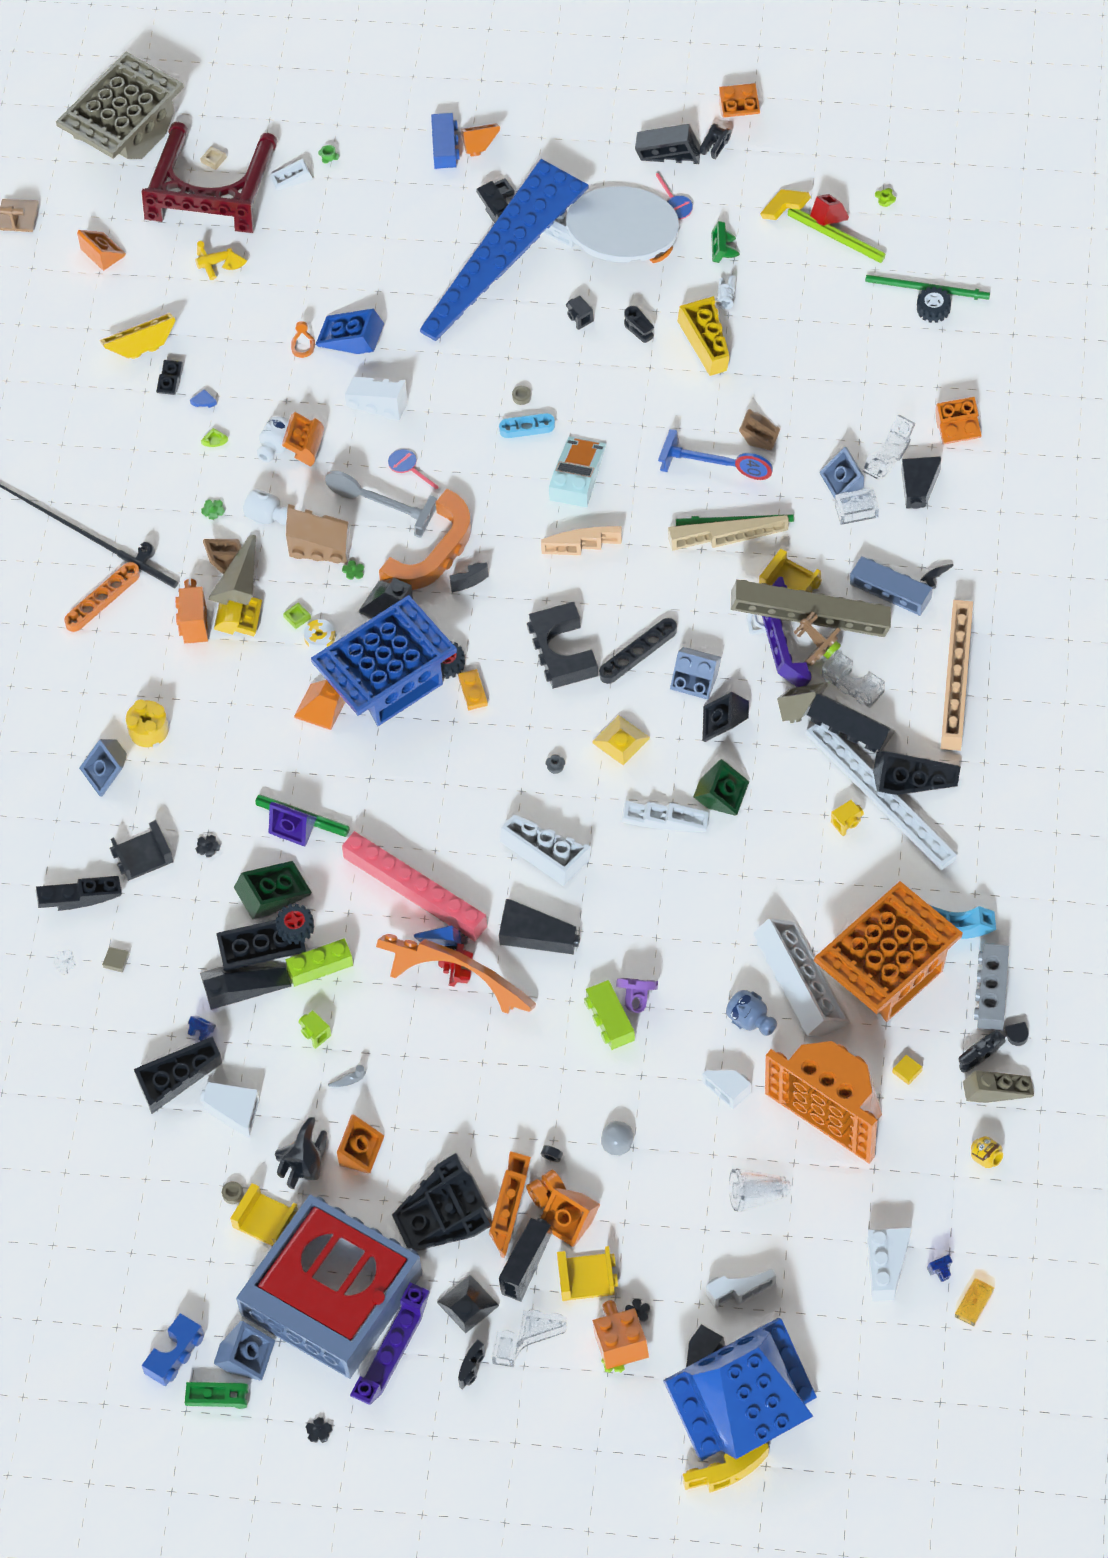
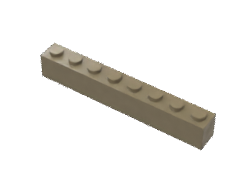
M736 579L731 589L730 610L795 622L806 619L811 612H814L815 614L812 618L815 615L818 618L812 625L834 629L838 627L840 630L885 637L891 628V607L882 604H872L861 600H850L822 593L816 594L806 592L805 590H794Z

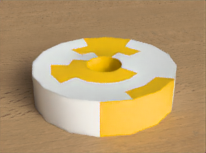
M317 619L306 625L303 636L309 648L323 650L334 643L336 634L334 626L329 621Z

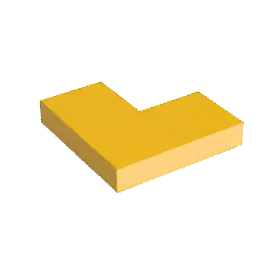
M781 189L760 215L762 219L777 220L787 208L801 210L810 200L811 196L809 192Z

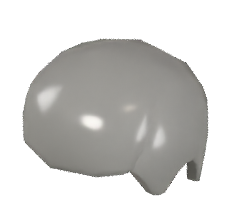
M621 1121L608 1123L601 1135V1145L604 1151L618 1156L627 1153L634 1139L631 1126Z

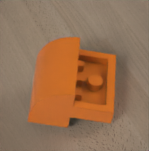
M975 397L936 404L937 428L940 430L943 445L981 438Z
M294 412L291 414L282 446L294 452V458L311 467L315 462L324 433L323 424L316 418L309 420Z

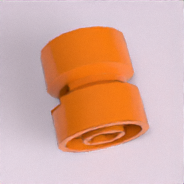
M553 1169L542 1175L541 1180L536 1179L526 1185L531 1199L539 1209L546 1206L555 1187L566 1190L563 1181Z

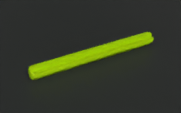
M791 208L788 210L787 215L865 256L879 263H882L885 259L886 254L830 224L820 225L815 219L810 217V214L802 210Z

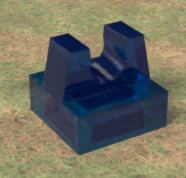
M191 1016L188 1021L189 1029L187 1034L194 1036L198 1030L200 1032L198 1040H205L210 1033L214 1032L216 1024L200 1016Z
M948 1254L930 1262L927 1266L929 1275L937 1274L941 1283L949 1280L951 1276L949 1267L953 1261Z

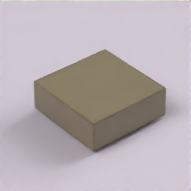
M109 947L102 963L103 968L123 972L130 955L129 951Z

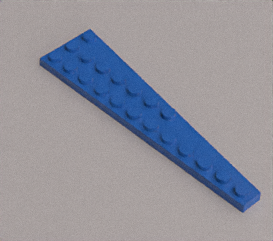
M540 159L421 326L420 333L437 341L464 314V311L470 305H473L477 298L483 292L485 293L489 286L495 280H498L540 238V235L547 228L549 229L553 222L559 216H562L566 209L589 189V185L549 162Z

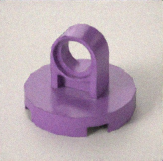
M617 978L616 987L626 988L625 1006L627 1010L635 1013L644 1011L647 1005L648 990H658V981ZM637 997L640 1000L638 1008L634 1009L632 1001Z

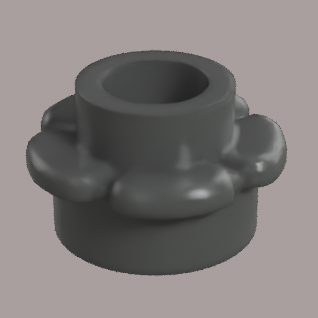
M554 754L546 759L545 765L549 772L558 774L564 769L565 759Z

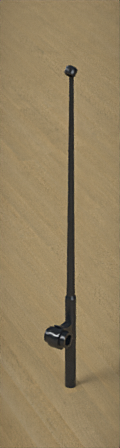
M0 484V488L113 552L119 558L128 563L133 562L137 564L139 569L174 589L178 586V581L146 564L147 560L155 554V548L149 542L140 544L141 547H138V554L135 558Z

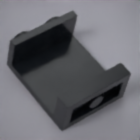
M156 820L148 823L150 832L118 845L114 837L110 839L112 847L109 848L113 859H118L117 867L121 875L125 874L128 881L174 862L171 850Z

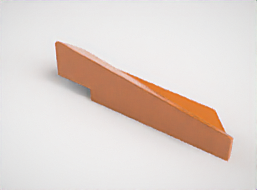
M512 1151L509 1153L508 1170H505L492 1218V1226L489 1229V1235L502 1258L506 1256L531 1159L529 1156Z

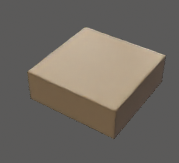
M211 146L200 160L201 163L216 170L227 157L226 153Z

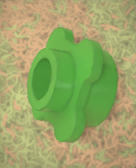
M325 145L318 151V155L322 157V162L325 164L339 159V154L336 153V149L332 145Z

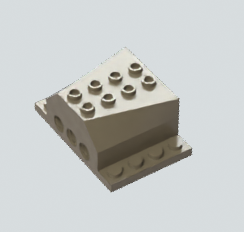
M126 51L56 120V126L73 135L74 139L87 143L113 159L118 154L127 159H143L166 135L174 114L172 100L184 89L182 82Z

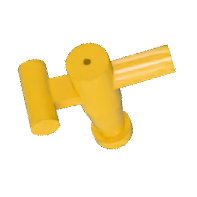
M198 241L197 255L199 257L195 258L197 268L205 267L209 279H216L212 265L226 260L230 251L233 252L232 248H228L227 251L207 255L204 250V242Z

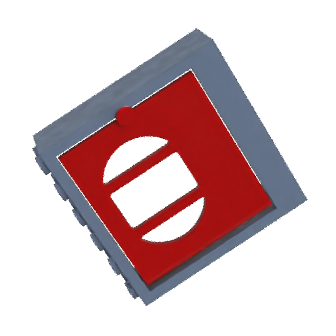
M309 1194L236 1297L240 1316L351 1379L400 1308V1300L409 1283L416 1284L422 1276L420 1256L415 1250L402 1247L396 1239H388L383 1236L378 1229L365 1226L359 1218H351L346 1215L345 1211L341 1208H334L328 1205L322 1197H314ZM333 1234L310 1269L304 1272L301 1258L306 1246L313 1239L321 1235ZM343 1238L365 1252L339 1290L334 1291L313 1279V1276L339 1239ZM370 1257H374L377 1270L370 1286L358 1294L345 1295Z

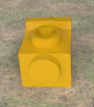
M850 800L831 812V823L842 836H845L847 829H853L859 824L864 812L859 805Z

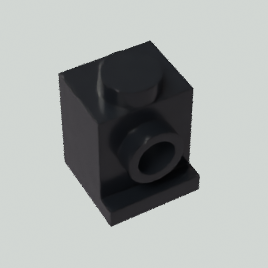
M580 295L566 303L568 308L567 315L571 321L576 322L577 330L594 322L593 309Z

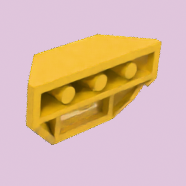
M167 313L99 341L105 349L128 359H135L144 352L156 351L160 346L164 345L176 320L171 313Z

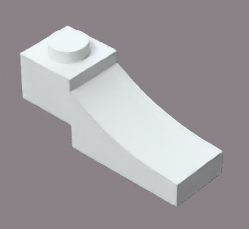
M771 1268L763 1273L745 1278L727 1279L725 1275L720 1278L715 1277L706 1285V1295L714 1308L733 1298L739 1305L776 1285V1274Z

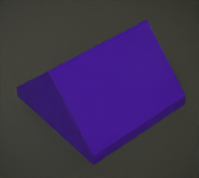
M271 802L269 805L268 833L305 847L317 817L280 803Z

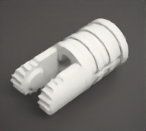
M734 275L729 276L728 284H726L723 277L719 278L716 305L720 309L727 310L733 307L736 276Z

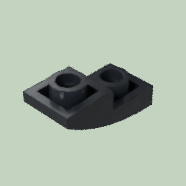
M163 361L156 393L176 395L184 365L182 361Z
M487 562L468 565V572L449 575L451 592L468 589L489 577Z
M478 1339L467 1352L459 1370L458 1383L462 1390L466 1385L470 1386L477 1378L475 1364H479L485 1357V1346Z

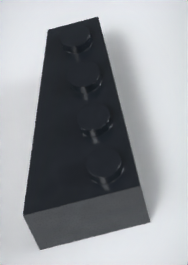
M212 1036L135 1068L136 1080L151 1114L221 1065L222 1058Z

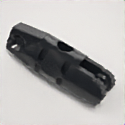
M995 1030L968 1048L958 1058L961 1072L966 1073L995 1053L1006 1042L1005 1036L998 1030Z

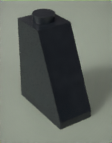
M941 456L902 459L901 474L906 509L926 507L941 471Z

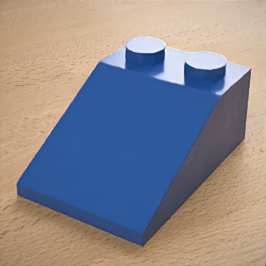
M374 308L328 315L321 328L316 346L354 354L374 352L385 323Z

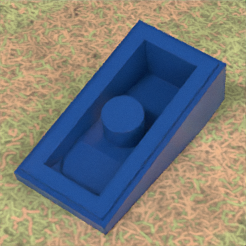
M452 925L414 934V938L419 942L427 939L443 946H457L458 943L461 944L460 932Z

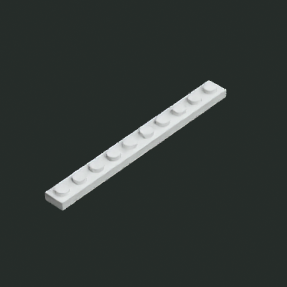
M823 723L821 726L814 724L806 730V735L940 870H943L957 859V854L898 795L877 792L873 770L837 734L829 731V726Z

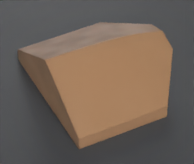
M751 409L746 411L739 428V432L748 445L770 451L773 449L781 430L768 418L758 412H753Z
M239 539L203 540L210 563L224 574L241 549Z

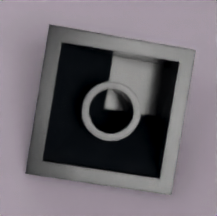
M396 578L378 581L359 609V613L373 618L408 595L413 599L412 586Z
M730 692L703 706L702 741L706 742L749 718V701L734 692Z
M471 1275L437 1301V1304L465 1334L499 1307V1304Z

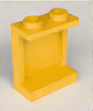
M781 548L759 576V583H766L772 586L779 577H783L788 589L805 590L811 593L814 589H818L822 582L821 570L816 569L813 573L787 559V552Z

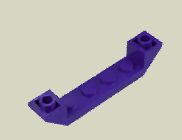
M779 577L772 585L787 588L783 577ZM762 616L777 673L796 687L807 686L812 678L811 671L808 669L807 662L792 663V655L788 651L787 638L784 636L782 629V620Z
M411 1282L409 1283L400 1300L401 1309L365 1377L359 1376L350 1393V1397L371 1405L382 1395L422 1320L430 1290Z

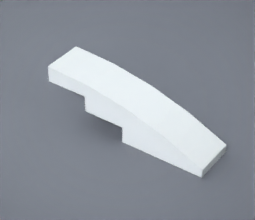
M625 801L621 822L664 830L706 832L709 812L674 803L664 806L652 802L642 805Z

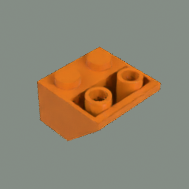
M756 83L719 87L721 116L724 118L760 114Z

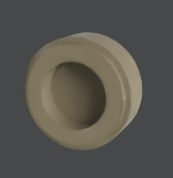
M526 386L515 387L512 391V400L518 405L529 403L531 400V390Z
M238 1182L226 1183L221 1191L223 1200L228 1204H237L244 1196L243 1188Z

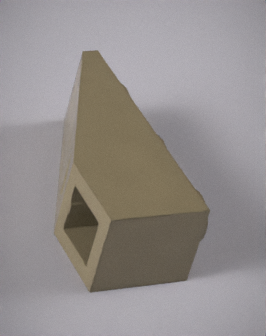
M975 1070L963 1081L966 1101L989 1103L1031 1098L1034 1096L1031 1076Z

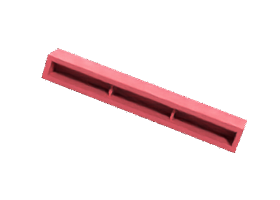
M354 831L343 843L344 859L449 926L452 925L457 930H460L462 934L474 942L487 928L486 914Z

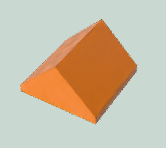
M78 230L77 232L80 249L103 271L126 255L104 232Z
M354 1114L351 1115L337 1150L339 1165L364 1173H371L384 1135Z

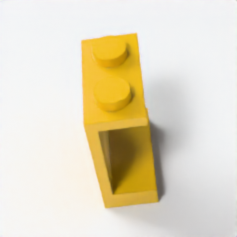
M251 1183L230 1220L233 1228L273 1246L297 1213L298 1206L293 1202L291 1207H288L261 1194L258 1185Z
M605 1246V1254L566 1258L565 1251L557 1252L562 1301L615 1295L614 1287H618L617 1274L612 1273V1267H616L615 1255L614 1253L610 1254L609 1246Z

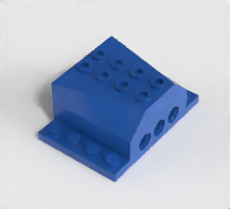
M408 595L312 656L311 663L357 716L369 710L378 727L442 686L441 662L457 653V649Z
M779 1317L663 1380L700 1461L720 1451L738 1459L814 1417L805 1404L816 1399L817 1396L787 1329Z

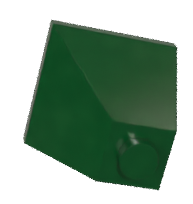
M720 759L699 780L693 798L708 809L736 816L750 781L723 759Z

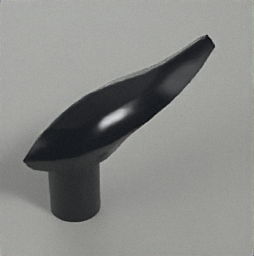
M954 564L939 566L927 572L921 578V581L926 582L932 589H935L937 586L934 578L948 571Z

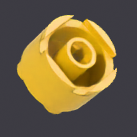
M140 699L135 701L134 705L127 711L125 719L128 733L136 745L153 747V744L158 742L160 744L166 739L169 728L162 705L154 701Z

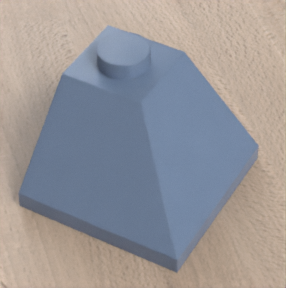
M99 739L79 767L100 797H103L123 769L127 753L117 739Z
M240 1321L220 1343L213 1364L230 1374L261 1381L263 1380L276 1340L246 1322Z

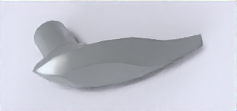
M357 1065L355 1072L348 1073L338 1080L328 1083V1087L352 1085L363 1079L367 1071H364L363 1065Z

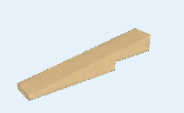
M788 516L668 527V540L672 551L710 542L712 548L787 531Z

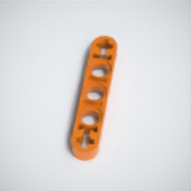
M133 562L124 564L74 607L64 618L67 630L76 632L82 629L140 577L138 565ZM116 581L122 583V585L118 588H113L111 586L112 583ZM100 594L107 595V598L104 600L97 599ZM86 606L93 607L91 612H83Z

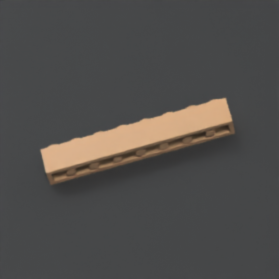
M953 600L941 749L961 751L973 601Z

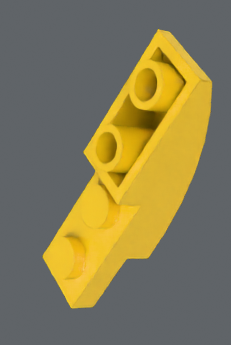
M768 1443L759 1446L738 1459L724 1454L723 1464L716 1462L708 1465L707 1468L687 1470L686 1473H683L685 1490L707 1485L709 1493L738 1482L753 1472L768 1457Z

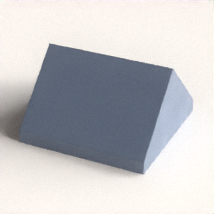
M844 447L819 472L837 502L863 493L864 475L848 448Z

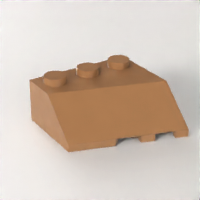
M288 504L286 540L289 557L312 559L314 561H330L333 563L348 562L351 549L348 521L327 515L319 517L312 514L313 511L305 509V512L295 510V506Z

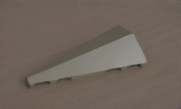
M256 535L248 536L208 600L227 605L229 600L245 605L249 604L253 596Z

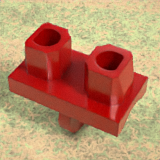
M458 943L455 951L473 959V953L463 950L464 945ZM438 961V966L443 968V973L448 974L450 969L448 986L455 987L457 982L466 984L469 982L471 970L462 969L461 965L456 963Z

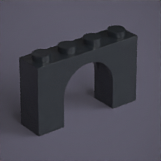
M575 602L528 614L527 630L529 634H533L532 643L534 649L539 650L538 660L540 666L545 667L544 677L546 682H550L552 689L599 676L598 664L592 649L573 655H560L548 646L555 636L581 628L580 615Z

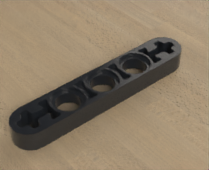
M672 618L662 619L604 663L599 669L600 680L606 684L615 682L673 638L677 633L676 621ZM656 636L659 640L652 643L648 641V638ZM640 647L644 651L641 654H635L633 649ZM626 659L629 663L622 666L618 664V661Z

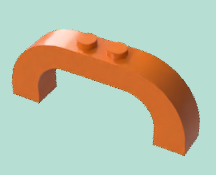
M446 489L436 501L437 513L447 518L453 525L424 561L412 565L403 564L389 557L379 569L380 581L396 578L410 584L412 590H416L432 584L445 570L450 569L454 559L463 553L471 534L469 509L459 495Z

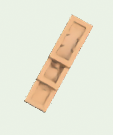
M592 527L559 533L541 539L542 554L581 555L582 549L601 550L602 543H622V527Z

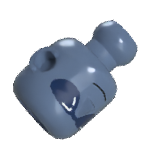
M740 990L732 996L727 1004L726 1014L732 1020L731 1023L738 1026L739 1029L743 1028L751 1031L759 1028L761 1034L769 1036L777 1027L776 1019L767 1016V1006L762 1001V997L754 991Z

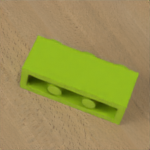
M345 938L285 959L294 987L353 966L352 955Z
M607 980L585 989L586 997L584 998V1003L588 1010H592L594 1014L592 1018L596 1027L600 1026L602 1030L601 1037L605 1044L608 1043L611 1050L635 1041L634 1029L610 981Z

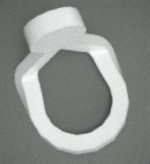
M748 613L747 626L749 634L765 633L767 635L764 624L758 621V617L755 614L754 622L762 629L753 630V614Z

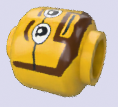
M983 1136L973 1141L971 1157L985 1168L996 1167L1003 1159V1148L992 1138Z

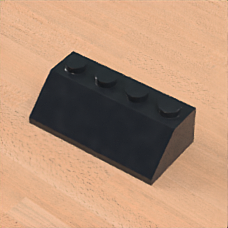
M817 693L807 713V716L811 717V722L819 726L823 723L829 726V731L837 735L842 732L848 735L847 740L855 744L860 741L866 744L865 749L876 753L877 750L883 751L895 732L894 729Z
M276 920L216 933L224 971L307 952L305 943L299 941V944H295V942L289 944L287 940H282V937L278 935Z

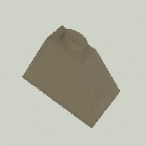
M827 682L790 688L780 695L777 701L782 722L790 721V723L802 721L801 718L808 713L817 693L822 694L827 688Z

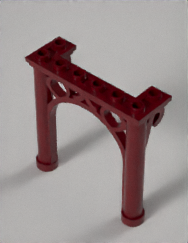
M173 122L169 128V136L149 186L145 189L142 188L141 191L144 220L163 222L162 208L232 216L234 217L235 231L253 233L252 205L272 151L277 146L278 140L276 136L271 133H263L260 136L248 170L239 181L223 187H198L182 181L173 171L188 133V128L184 123ZM174 188H179L181 191L175 192V191H168V190L174 189ZM228 194L231 195V196H233V198H223V197H222V196L228 195Z

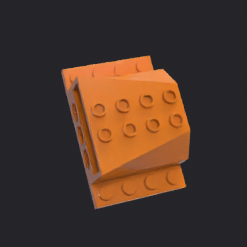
M899 881L814 957V962L874 1013H880L887 1023L943 972L948 949L962 938L963 932Z
M833 1041L803 1044L789 1060L781 1052H775L770 1049L765 1059V1094L870 1164L875 1158L877 1120L882 1116L866 1062L861 1057L849 1053L843 1045H837Z

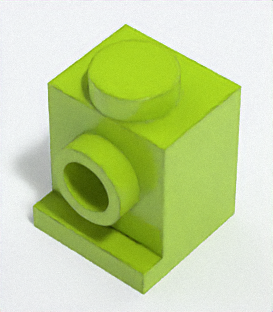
M313 1010L309 1014H304L299 1019L298 1023L302 1028L301 1033L306 1039L312 1040V1045L315 1049L331 1037L330 1026Z

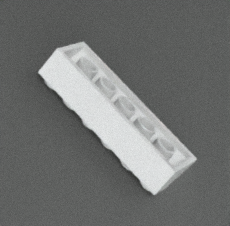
M771 918L764 922L753 935L758 947L766 957L767 964L770 965L774 972L775 979L781 985L784 996L789 1000L793 1013L798 1017L803 1031L808 1036L821 1037L848 1026L850 1021L820 966L814 962V955L796 922Z

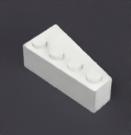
M513 815L501 826V843L563 886L590 861V845L576 843L573 838L559 836L556 834V831L542 829L538 827V824L517 815Z

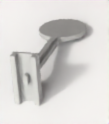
M330 471L325 477V483L329 489L342 497L355 499L361 495L369 500L410 515L411 518L417 520L414 525V536L422 538L436 511L435 503L437 498L431 495L424 508L420 509L363 489L357 480L344 472Z

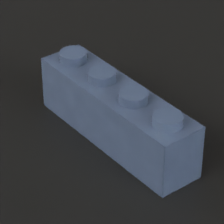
M861 556L850 573V585L919 616L922 615L932 599V587L928 584L916 581L910 576L896 572L888 566L878 564L870 558L867 559Z

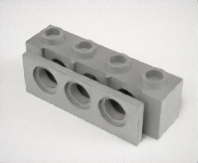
M984 944L983 951H979L978 964H982L981 970H977L976 982L980 983V989L976 988L975 1001H979V1008L975 1007L974 1020H978L977 1028L1003 1031L1009 946Z

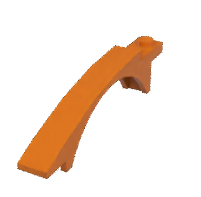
M385 934L377 940L376 947L395 953L390 977L397 978L408 968L423 962H452L468 968L481 977L495 994L502 1012L508 1014L510 1009L513 1010L514 1007L530 1012L536 1007V1003L519 988L492 969L458 951L424 939L417 945L415 941H403L393 934Z

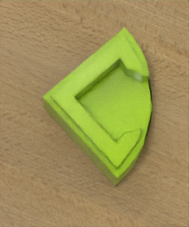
M212 428L202 438L201 444L207 447H218L224 445L229 440L226 435Z

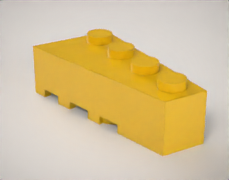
M714 296L679 306L677 319L709 376L727 371L729 352L725 337H723L722 325L719 322V314L715 306Z

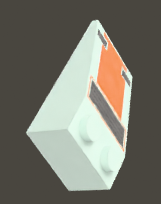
M568 437L549 484V501L588 507L606 443Z

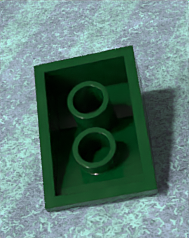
M293 861L241 872L233 887L252 920L270 916L282 910L283 907H288V905L294 904L312 894Z

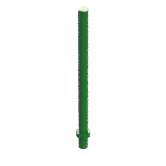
M867 274L865 282L917 290L924 289L925 291L928 287L930 289L933 287L939 289L940 287L942 291L946 290L947 294L972 297L974 300H978V298L990 299V292L979 291L977 288L970 290Z

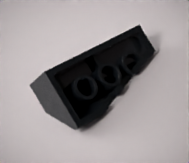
M888 751L876 752L873 774L877 792L903 795L958 786L961 766Z
M218 967L200 973L210 1010L291 987L286 967H239L225 971L224 967Z

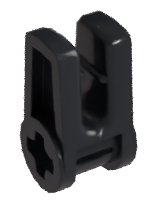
M713 123L700 146V154L706 155L713 144L711 158L716 160L724 146L729 142L732 130L720 128L718 124Z
M637 306L627 307L624 311L625 328L643 343L649 342L654 338L652 332L654 330L653 324Z

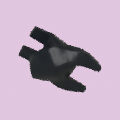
M309 1117L305 1121L297 1135L296 1141L275 1151L276 1160L280 1162L277 1175L280 1178H284L289 1167L292 1169L287 1180V1186L290 1189H295L299 1178L318 1180L320 1177L321 1160L326 1148L327 1132L322 1130L316 1142L312 1141V1132L316 1120L314 1117Z

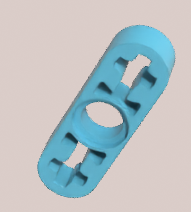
M548 413L507 418L499 423V432L504 438L545 434L552 432L555 428V419ZM524 423H530L532 424V427L529 429H525L522 427V425Z

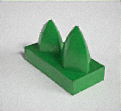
M718 221L711 231L712 262L720 263L722 258H734L740 255L736 249L726 244L736 240V237L726 230L725 222Z

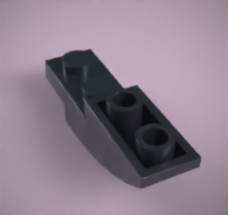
M490 181L476 188V193L486 206L485 211L495 223L508 203L494 182Z
M119 876L82 878L73 884L36 886L35 889L38 908L57 907L58 911L92 906L122 895Z

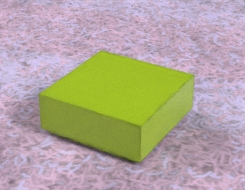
M298 602L285 611L283 617L297 629L311 619V614Z

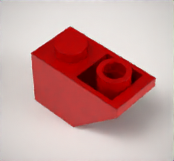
M830 194L816 196L810 217L815 219L818 224L825 226L849 219L843 204Z

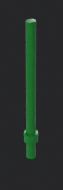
M783 514L788 516V522H794V514ZM783 515L702 518L691 516V518H676V526Z

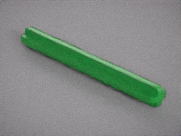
M258 794L255 800L256 806L269 810L271 802L283 804L317 817L314 823L315 827L343 837H347L350 827L343 823Z

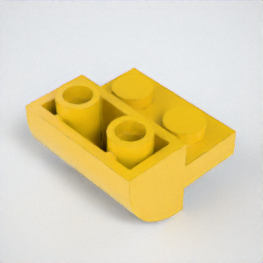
M252 597L248 605L231 600L228 601L227 605L219 603L214 629L231 635L236 631L254 637L262 600Z

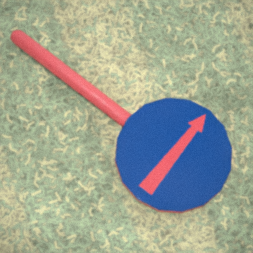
M656 173V177L671 198L667 202L675 210L678 220L688 217L693 210L691 200L685 196L674 197L659 173Z
M400 449L389 456L388 465L392 471L405 473L411 470L435 489L439 488L438 485L414 468L417 459L412 451Z

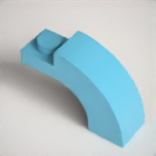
M931 906L963 932L961 939L980 937L996 930L995 911L978 906L965 912H949Z

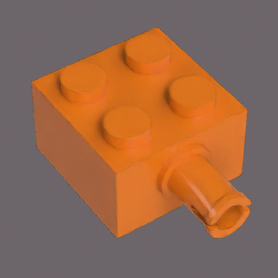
M186 579L184 581V588H179V596L175 597L176 609H178L176 623L179 636H183L184 644L208 642L207 606L203 587H196L197 581L195 579H191V586L189 579Z
M609 1300L603 1303L602 1307L606 1316L593 1319L592 1322L595 1338L606 1369L649 1358L647 1341L635 1308L618 1312L615 1301Z

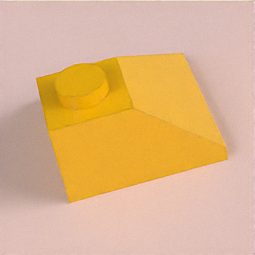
M618 715L592 743L624 765L650 737Z

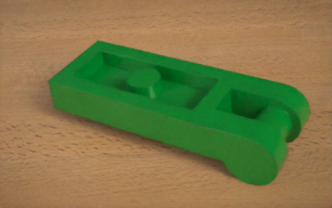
M186 1382L184 1403L185 1406L245 1409L248 1403L246 1394L249 1391V1385L245 1383ZM231 1392L237 1393V1398L231 1397Z

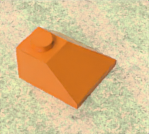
M495 123L461 129L465 153L470 154V157L481 155V152L486 151L500 131V126Z
M327 680L310 684L294 718L331 730L345 701Z
M555 1187L541 1215V1219L546 1220L551 1225L554 1236L574 1247L592 1224L601 1204L583 1193Z

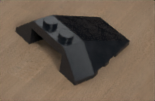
M457 1153L438 1163L433 1168L432 1174L419 1184L420 1187L412 1196L409 1195L392 1214L407 1249L411 1248L418 1251L472 1238L492 1226L491 1211L475 1178Z

